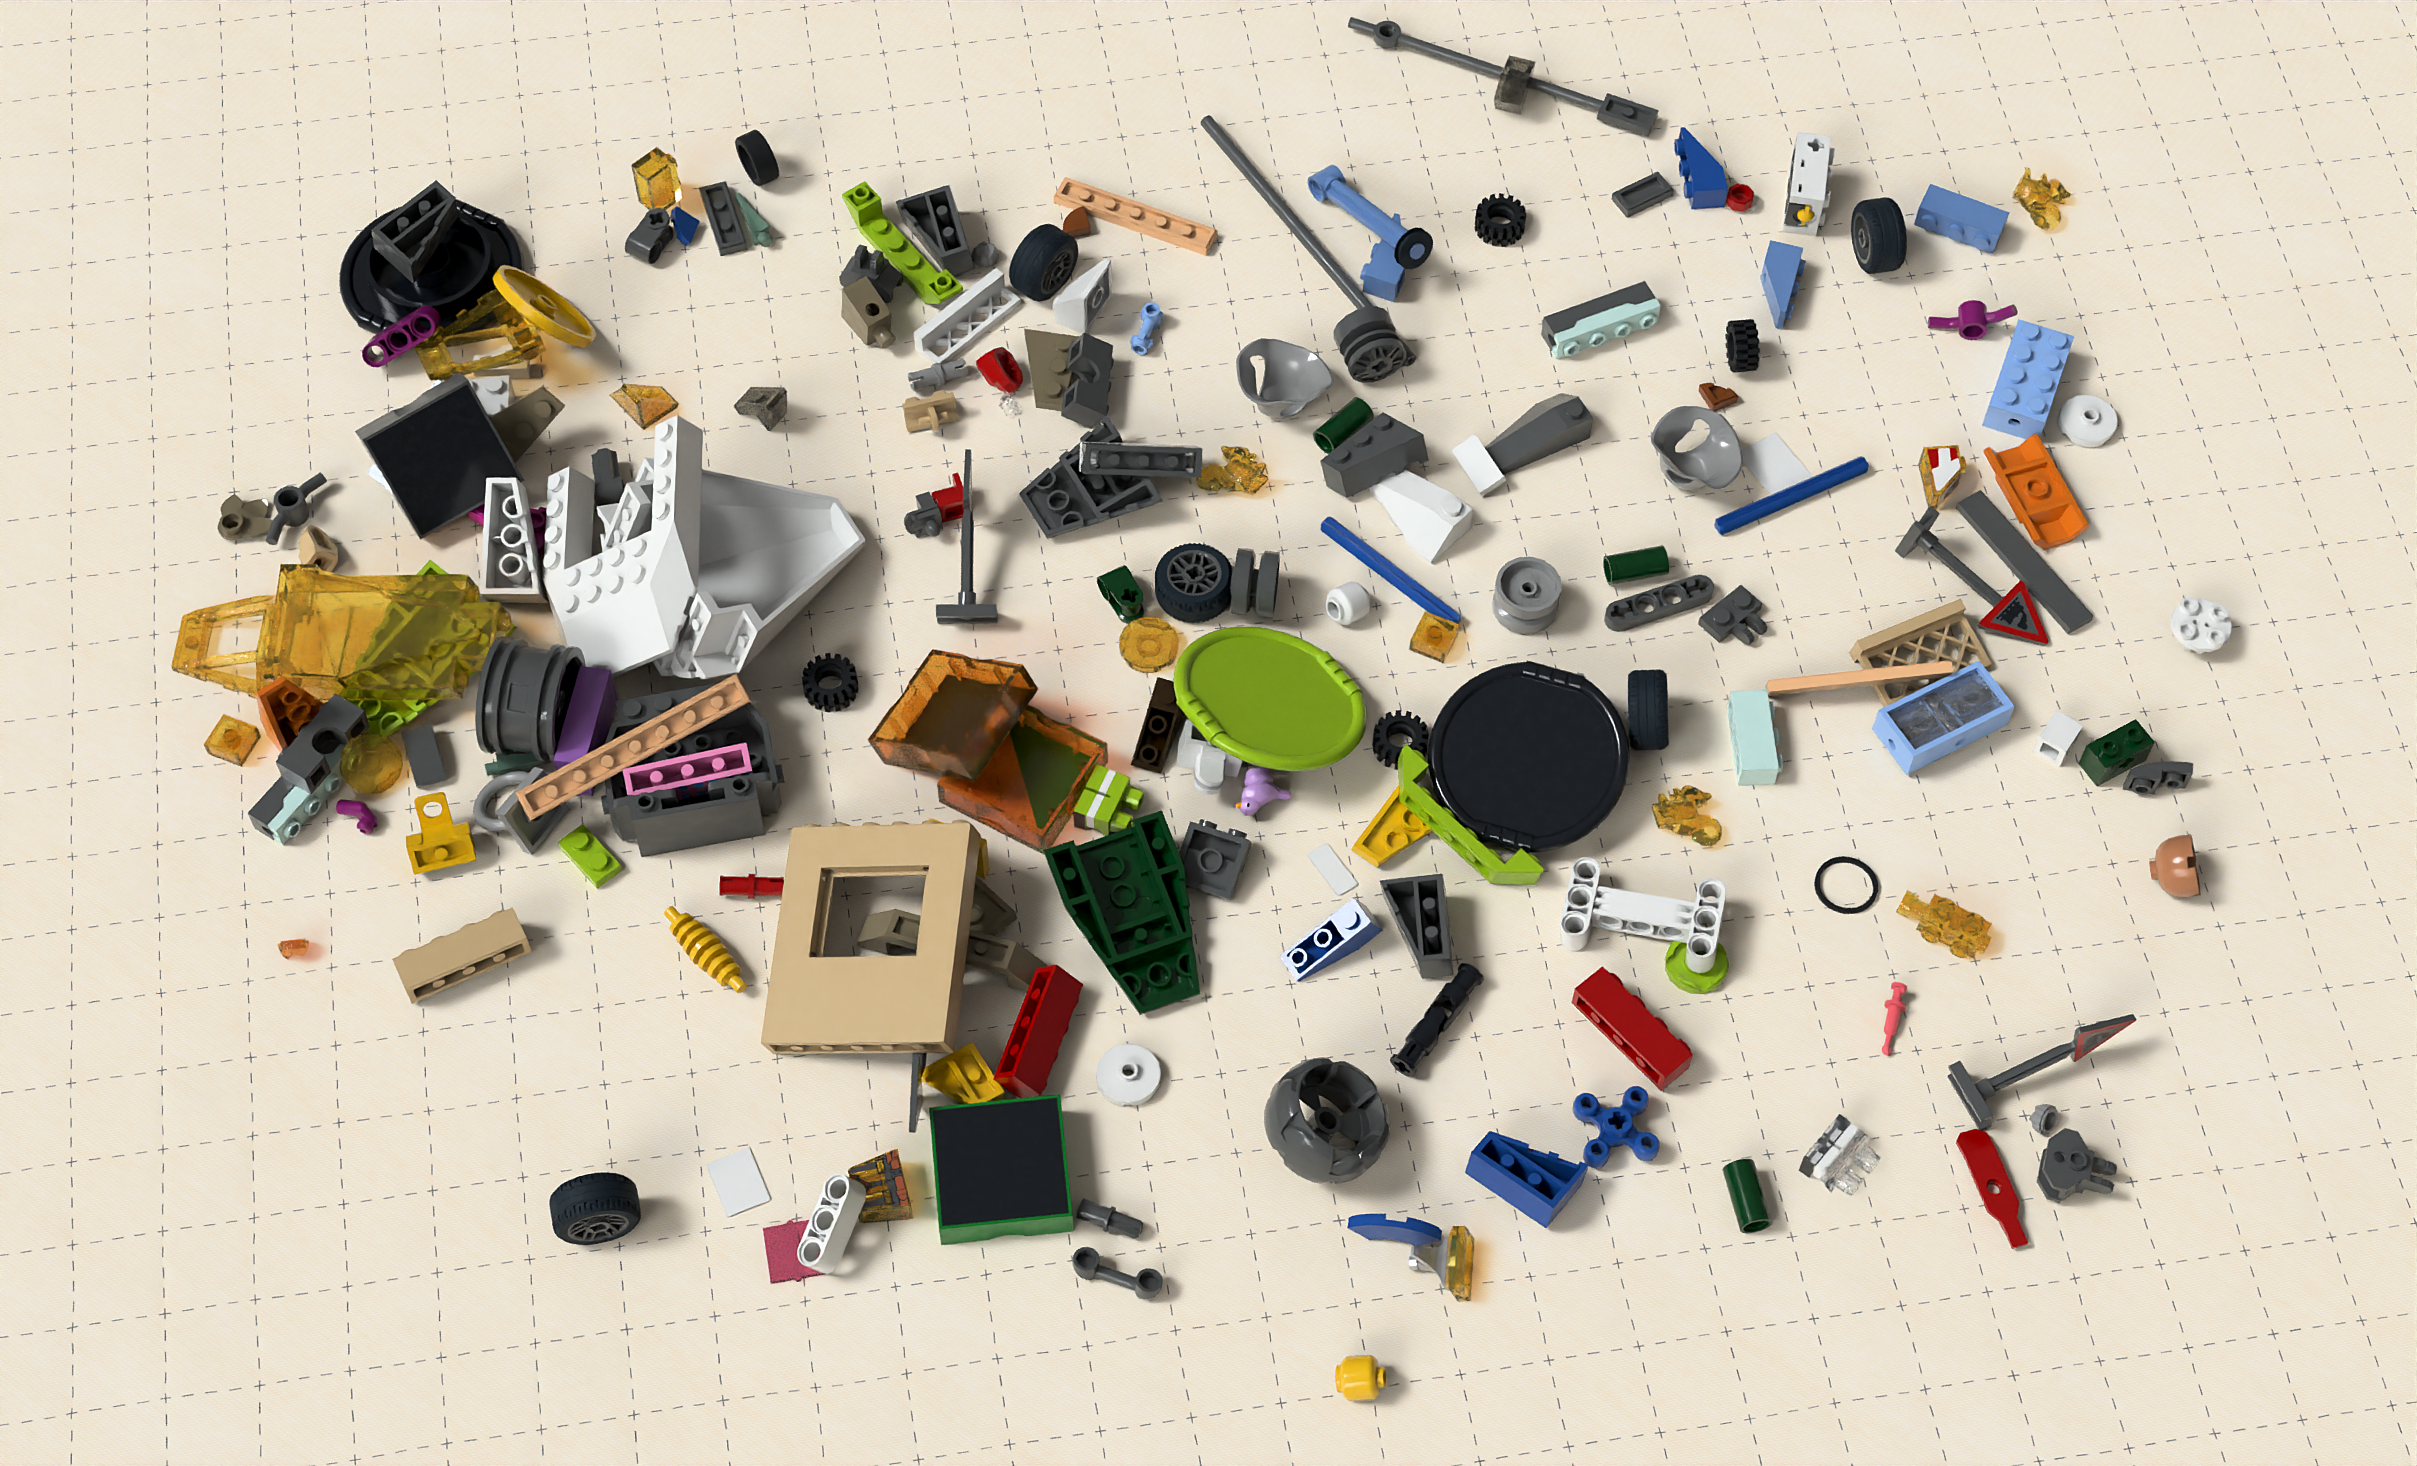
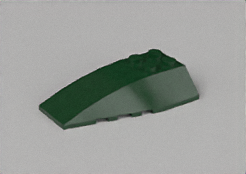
M1162 810L1132 820L1131 828L1078 846L1072 840L1043 851L1065 910L1139 1015L1200 994L1196 956L1192 939L1193 932L1189 915L1188 893L1185 883V869Z

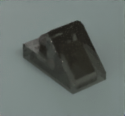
M750 387L733 407L739 415H756L767 431H771L787 413V390L784 387Z

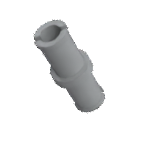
M964 358L942 365L934 363L931 368L908 373L909 382L913 381L910 387L915 391L934 384L941 386L945 384V381L963 376L966 377L968 376V368L963 366L966 365Z

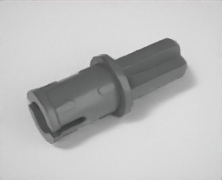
M1086 1198L1082 1199L1076 1214V1218L1103 1227L1105 1232L1112 1230L1133 1239L1140 1236L1143 1228L1141 1220L1117 1212L1114 1206L1108 1208Z

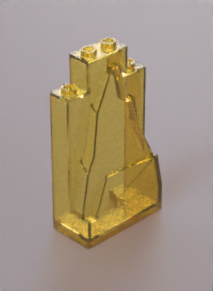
M281 564L264 679L270 684L278 678L285 676L318 700H330L334 694L345 700L463 699L464 689L469 684L467 671H482L486 656L493 642L498 637H506L507 631H510L511 616L500 602H479V587L468 574L344 576L323 571L316 564Z

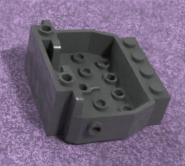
M718 683L615 701L618 722L611 724L605 744ZM749 702L631 766L634 767L747 743L753 773L709 782L707 784L709 794L678 800L675 789L627 795L623 771L605 780L607 795L601 796L604 815L610 814L614 831L622 841L637 839L641 857L765 835L762 816L778 813L782 804L779 783L785 782L782 765H775L768 724L754 706ZM701 743L707 744L705 747H698ZM669 749H677L673 753L667 752Z

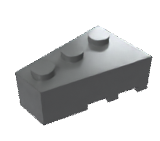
M436 180L371 229L374 248L413 284L458 217L456 197Z
M949 185L896 201L903 222L943 271L947 269L954 276L975 269L957 205Z
M1382 412L1320 460L1326 486L1348 498L1378 484L1379 478L1394 472L1395 475L1404 472L1403 467L1416 461L1422 464L1429 461L1422 433Z
M1443 874L1380 880L1385 902L1421 978L1454 975L1447 895Z

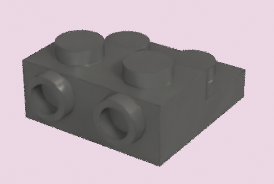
M1200 819L1198 824L1190 821L1179 853L1185 869L1186 887L1231 901L1240 873L1243 872L1252 845L1251 841L1246 839V833L1229 828L1228 833L1217 830V824Z

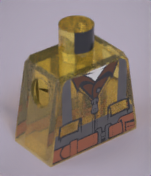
M898 1149L848 1169L849 1178L860 1182L866 1189V1199L858 1216L860 1223L913 1219L912 1207Z

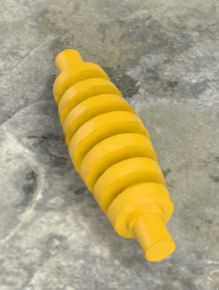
M674 906L667 908L664 915L671 922L670 931L676 937L678 943L683 946V950L690 960L698 965L701 970L707 972L711 978L716 979L721 986L730 985L737 993L743 992L747 984L739 976L741 968L737 963H734V958L728 953L721 940L708 928L703 927V924L698 920H694V917L689 913L680 914Z

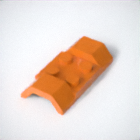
M2038 434L2031 435L2018 447L2001 452H1996L1990 447L1984 449L1983 452L1996 474L1995 480L2019 523L2024 524L2035 545L2045 550L2069 543L2088 528L2087 520Z

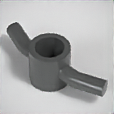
M321 472L303 483L299 488L285 486L275 493L274 504L278 514L270 525L266 538L268 544H278L284 525L297 527L307 521L309 509L305 501L306 497L327 482Z

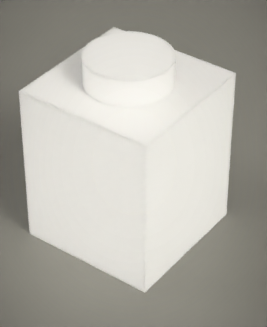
M2056 710L2039 735L2032 752L2060 767L2076 743L2083 725L2078 723L2073 717L2064 715Z

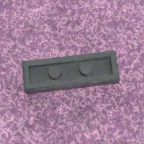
M726 181L699 187L700 196L720 256L748 250Z

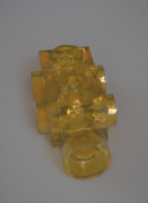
M1907 890L1896 913L1906 918L1911 916L1920 921L1916 930L1921 932L1923 939L1930 943H1938L1939 941L1949 946L1951 953L1959 958H1966L1968 956L1973 959L1977 951L1982 954L1985 952L1992 938L1987 935L1992 923L1986 921L1977 913L1969 912L1957 906L1948 898H1942L1934 894L1930 903L1927 904L1919 900L1918 895Z

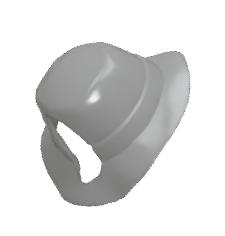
M1257 339L1245 346L1236 359L1238 382L1243 393L1257 404L1261 413L1274 418H1288L1296 415L1309 402L1315 400L1325 389L1330 388L1334 383L1331 371L1317 354L1304 347L1277 339ZM1258 355L1264 359L1265 364L1259 395L1256 388V370L1250 361L1252 356Z
M1698 406L1677 407L1667 412L1659 420L1652 432L1651 443L1660 453L1661 469L1665 477L1678 488L1689 491L1701 489L1705 486L1721 489L1732 483L1741 471L1743 455L1738 436L1726 418L1713 410ZM1701 419L1709 425L1710 433L1699 446L1686 452L1675 451V446L1692 429L1695 420Z

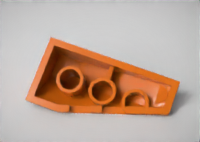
M285 676L278 678L256 692L261 723L267 736L280 752L290 746L297 738L301 728L312 721L318 714L319 708L324 704Z

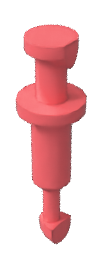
M1900 982L1892 983L1891 989L1894 990L1892 1000H1886L1884 1004L1888 1012L1884 1026L1886 1038L1882 1047V1053L1891 1056L1893 1051L1890 1048L1892 1036L1897 1032L1900 1013L1906 1010V1004L1901 1002L1903 993L1907 991V986Z

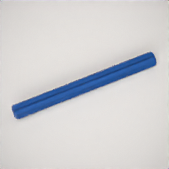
M1857 457L1716 518L1715 529L1721 535L1862 475L1868 471L1869 464L1864 457Z
M1329 516L1321 523V531L1448 628L1454 629L1459 625L1462 617L1461 614L1333 517Z

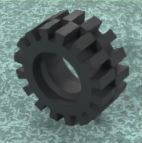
M1499 193V198H1496L1495 194L1490 195L1489 200L1485 197L1482 199V204H1478L1474 228L1475 232L1478 231L1477 236L1479 238L1484 236L1483 242L1486 244L1491 240L1492 246H1497V242H1500L1501 247H1506L1507 241L1510 245L1515 244V239L1519 241L1525 229L1526 212L1524 205L1520 206L1521 201L1518 199L1513 202V196L1511 195L1507 199L1501 193ZM1501 216L1509 219L1511 222L1498 224L1490 219Z
M1753 319L1729 321L1727 323L1728 326H1726L1727 334H1725V339L1727 343H1725V346L1727 348L1726 356L1730 371L1733 373L1756 371L1760 359L1758 355L1760 353V348H1758L1760 342L1757 337L1758 329H1756V323H1754Z
M825 653L826 659H821L820 655L815 657L816 663L810 660L807 663L808 669L804 668L802 683L805 698L808 699L810 705L815 704V709L821 710L822 706H824L825 712H830L831 707H835L836 712L841 711L840 705L843 704L845 708L850 706L849 699L854 702L856 693L859 690L855 666L853 663L850 664V660L847 657L841 660L840 654H835V657L831 658L830 653ZM828 676H836L841 678L842 683L834 689H824L819 686V681Z
M1396 710L1395 716H1392V713L1389 712L1386 713L1385 719L1381 717L1378 720V725L1375 724L1372 743L1374 755L1377 754L1379 762L1385 759L1384 766L1388 768L1393 763L1395 764L1394 770H1398V759L1403 747L1394 746L1389 742V737L1396 733L1406 734L1411 737L1412 743L1409 747L1412 750L1419 751L1425 757L1429 732L1426 730L1427 725L1425 722L1420 723L1421 718L1418 715L1412 719V712L1406 711L1405 716L1401 715V710Z

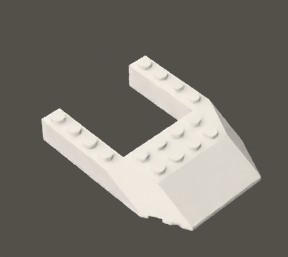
M678 415L655 426L652 529L649 532L591 557L595 480L570 466L548 476L543 582L562 645L566 648L574 646L582 650L586 667L611 670L612 678L674 652L679 639V632L687 618V615L683 614L689 597L694 598L698 589L703 430Z

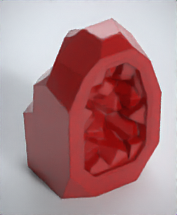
M1004 347L995 348L976 360L978 370L989 385L996 386L1000 391L1008 393L1015 392L1020 388L1023 382L1022 371L1013 355Z

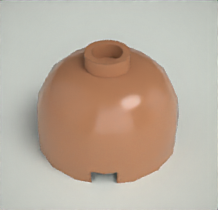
M2178 835L2168 838L2157 848L2155 861H2149L2152 880L2158 879L2161 888L2167 894L2175 897L2201 895L2192 835Z

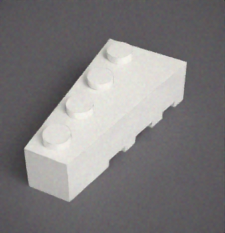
M516 477L486 478L479 594L489 603H548L526 488Z

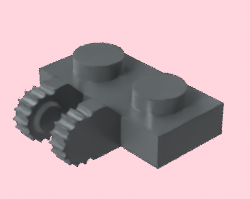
M1742 585L1738 586L1703 614L1698 621V625L1719 643L1731 633L1746 645L1754 642L1755 637L1744 623L1760 635L1768 630L1765 621L1756 614L1761 610L1762 602Z

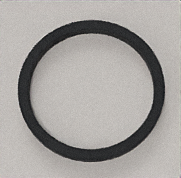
M1845 856L1832 858L1823 863L1816 873L1814 886L1818 898L1825 906L1838 913L1855 914L1862 912L1872 905L1877 896L1878 881L1874 872L1867 864L1856 858ZM1836 863H1851L1862 868L1872 881V896L1866 903L1854 908H1845L1833 904L1824 896L1820 888V876L1823 871Z

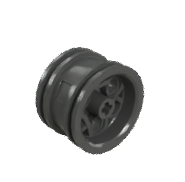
M504 636L498 637L493 642L482 668L476 700L475 726L477 741L481 751L491 754L496 752L504 756L510 755L513 751L534 753L535 758L539 761L554 760L580 666H586L583 652L579 647L571 646L566 648L560 644L552 645L550 649L530 647L524 639L517 638L512 640Z

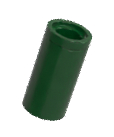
M1353 398L1313 433L1317 446L1325 453H1331L1373 420L1374 414L1372 409L1361 398Z
M1663 545L1604 556V574L1609 585L1667 575L1669 573V560L1666 549Z
M1740 1159L1725 1165L1722 1171L1740 1232L1754 1233L1770 1227L1772 1219L1755 1162L1752 1159Z

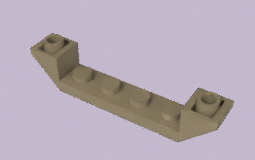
M898 909L868 915L857 945L883 953H888L891 943L916 950L921 916ZM969 929L965 964L1007 975V983L1010 988L1027 992L1036 968L1048 966L1015 941Z

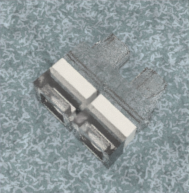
M1839 1114L1823 1133L1822 1137L1817 1140L1803 1157L1799 1171L1809 1178L1813 1175L1824 1182L1825 1187L1831 1193L1837 1187L1839 1190L1852 1196L1863 1181L1862 1177L1851 1170L1852 1167L1856 1164L1870 1174L1878 1165L1881 1156L1868 1146L1871 1138Z

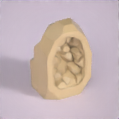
M312 525L308 526L301 533L298 542L300 549L298 557L308 574L320 578L330 574L337 565L338 550L334 542L324 531Z

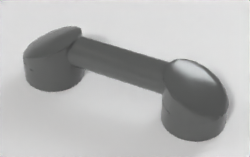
M1079 1248L1073 1255L1074 1271L1082 1279L1092 1280L1099 1278L1134 1290L1136 1296L1140 1299H1151L1159 1294L1162 1289V1276L1155 1269H1143L1134 1277L1099 1265V1254L1093 1248Z

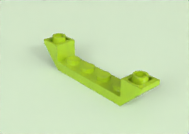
M865 181L842 194V198L860 233L876 250L883 252L884 258L889 259V263L903 275V280L925 304H941L963 291V286L947 269L938 273L883 214L881 198Z
M1406 744L1402 748L1398 759L1399 801L1490 884L1535 885L1544 871L1540 861L1534 855L1527 854L1521 848L1504 864L1500 856L1493 849H1487L1478 841L1477 835L1471 829L1464 828L1457 822L1454 814L1448 808L1441 807L1435 802L1431 793L1426 788L1417 785L1425 777L1429 764L1419 751L1412 750Z

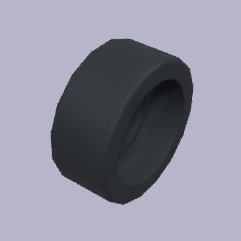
M752 130L736 138L735 146L739 159L747 175L755 185L762 186L779 177V168L768 142L758 130Z

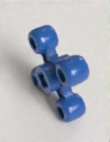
M1639 1086L1628 1088L1623 1095L1622 1105L1610 1108L1609 1110L1603 1108L1593 1094L1582 1093L1576 1097L1573 1103L1574 1116L1579 1121L1594 1123L1600 1131L1599 1136L1596 1139L1590 1140L1583 1151V1159L1586 1164H1589V1167H1603L1609 1159L1610 1149L1624 1144L1629 1146L1633 1150L1634 1155L1641 1161L1648 1162L1657 1156L1660 1149V1142L1657 1136L1650 1132L1642 1133L1633 1125V1118L1636 1115L1642 1114L1649 1103V1096L1644 1088Z

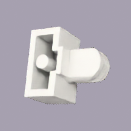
M1186 719L1178 743L1177 766L1195 770L1194 785L1199 792L1207 795L1216 794L1223 786L1225 775L1237 777L1243 761L1229 755L1216 746L1210 745L1194 724Z

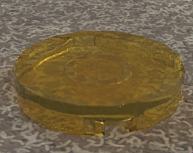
M1143 617L1133 620L1124 627L1119 637V653L1121 657H1123L1131 669L1142 673L1161 671V668L1167 665L1169 667L1178 655L1179 638L1175 629L1168 622L1156 617Z
M362 733L352 738L342 749L340 756V774L344 781L357 792L368 795L382 793L391 788L399 779L403 768L402 753L397 744L387 736L379 733Z

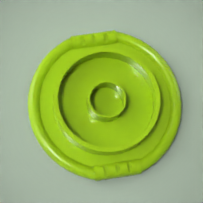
M1261 627L1224 628L1205 634L1192 642L1183 651L1175 666L1173 678L1174 691L1179 708L1210 745L1216 746L1242 761L1282 771L1315 770L1334 764L1348 756L1357 747L1364 735L1367 711L1362 696L1363 691L1328 651H1323L1299 637Z

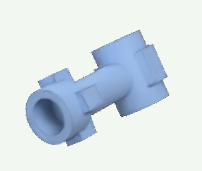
M1154 302L1147 303L1142 308L1140 313L1141 320H1143L1142 327L1138 336L1132 335L1130 340L1131 350L1140 355L1146 354L1148 349L1152 348L1153 340L1149 339L1151 332L1157 329L1163 320V312L1160 311L1159 305Z

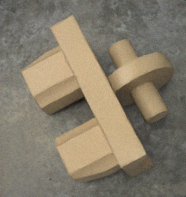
M941 390L934 392L931 397L921 400L915 396L905 399V403L902 404L908 432L931 427L932 431L935 432L939 431V425L958 421L953 392L946 393V391Z

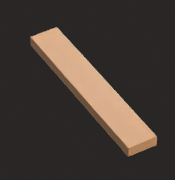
M1067 177L1064 178L1054 195V203L1073 210L1084 206L1086 214L1205 256H1207L1218 236V230Z
M1949 660L1769 680L1765 687L1768 696L1944 678L1953 673V666Z

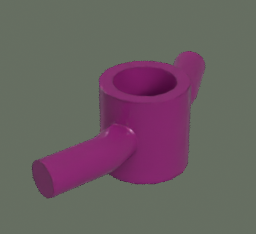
M1970 300L1958 307V317H1929L1928 328H1959V335L1962 338L1977 340L1987 334V324L2000 322L2016 316L2018 311L2013 304L1994 312H1987V306L1983 302Z

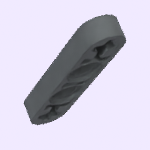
M1694 575L1614 601L1606 608L1605 625L1612 631H1625L1704 605L1712 598L1713 581L1705 575ZM1667 594H1676L1681 601L1675 604L1666 601L1665 596ZM1649 603L1653 606L1654 610L1647 613L1639 610L1638 604ZM1617 613L1618 616H1624V618L1620 620L1617 616L1613 617V614Z

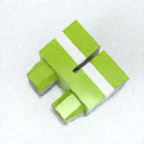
M1096 764L1086 784V789L1083 790L1073 811L1074 827L1086 830L1088 826L1100 830L1104 836L1110 835L1112 831L1119 832L1131 828L1133 816L1122 812V809L1125 806L1138 811L1144 801V792L1130 786V777Z

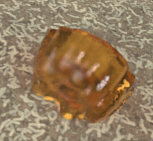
M305 938L280 941L277 945L282 956L285 959H289L296 954L304 956L309 948V940Z

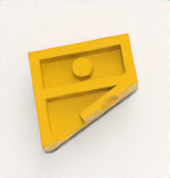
M973 1042L925 1067L922 1074V1082L960 1104L1000 1101L1005 1098V1092L1000 1084L993 1080V1073Z

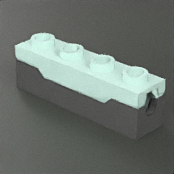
M1643 281L1545 316L1543 318L1541 335L1556 359L1573 356L1581 350L1598 347L1606 341L1623 338L1631 332L1652 327L1658 323L1661 305L1655 299L1656 297L1647 283Z
M359 742L352 749L341 743H331L321 749L320 754L325 756L331 773L312 795L281 776L248 812L254 828L282 846L289 839L294 838L305 821L319 811L323 801L331 793L338 790L342 780L349 772L355 770L360 765L364 755Z

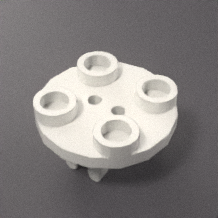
M2184 598L2174 609L2170 619L2171 631L2175 638L2185 646V651L2192 649L2197 654H2202L2203 652L2220 649L2227 643L2232 631L2231 620L2228 617L2229 611L2224 605L2216 604L2206 599Z

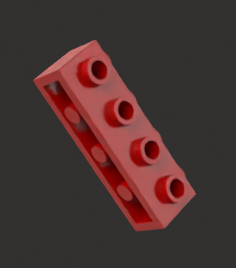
M1057 964L1036 968L993 1080L1018 1098L1042 1095L1047 1086V1079L1053 1063L1058 1057V1050L1062 1039L1068 1031V1024L1073 1010L1079 1002V995L1083 984Z
M1602 966L1574 989L1571 1003L1660 1091L1664 1090L1689 1069L1693 1057L1689 1046L1682 1039H1677L1668 1031L1665 1022L1659 1017H1654L1637 995H1631L1623 987L1622 981L1616 974L1609 973Z

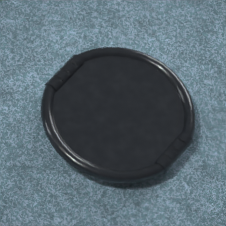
M456 199L457 219L413 284L374 248L371 229L400 207L393 209L367 225L355 237L347 249L339 273V287L343 303L360 328L376 335L423 306L435 308L441 317L438 328L429 338L417 344L414 348L440 347L469 339L492 326L511 307L496 288L493 276L502 265L512 266L524 271L523 252L515 234L503 219ZM419 317V322L422 326L431 327V323L427 318ZM395 332L397 339L402 342L408 341L404 333Z
M1528 660L1527 662L1505 664L1492 668L1462 685L1449 698L1436 718L1431 731L1427 754L1430 781L1441 806L1448 808L1454 814L1455 820L1464 828L1471 829L1477 835L1478 840L1519 851L1522 848L1527 854L1565 847L1596 829L1609 816L1619 801L1626 785L1630 763L1629 743L1624 724L1607 696L1583 675Z

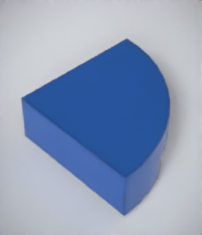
M676 206L671 211L670 220L671 223L673 222L677 232L676 237L683 245L687 246L691 242L700 221Z

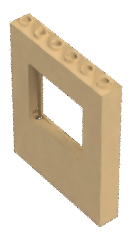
M927 820L923 821L922 824L896 821L892 825L865 822L862 826L835 823L833 826L824 827L817 824L792 827L761 1036V1044L772 1054L955 1053L981 838L980 833L970 822L954 820L952 823H939ZM926 876L916 956L824 957L834 878Z

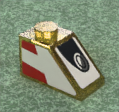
M1958 445L1923 447L1918 466L1928 508L1932 506L1934 509H1937L1958 486L1961 475L1966 472V460L1964 456L1960 455Z

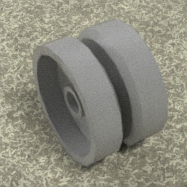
M1518 557L1508 561L1499 570L1495 581L1492 604L1493 613L1499 623L1509 631L1519 634H1535L1547 629L1555 620L1562 590L1561 578L1556 569L1545 560L1535 557Z

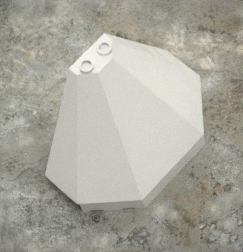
M644 458L635 482L626 484L619 503L597 506L598 516L601 517L605 527V534H600L602 552L651 531L654 459ZM702 469L698 589L694 598L689 597L683 614L687 615V618L679 632V639L674 652L653 660L661 676L677 675L684 678L701 677V679H710L740 673L863 548L866 539L838 498Z

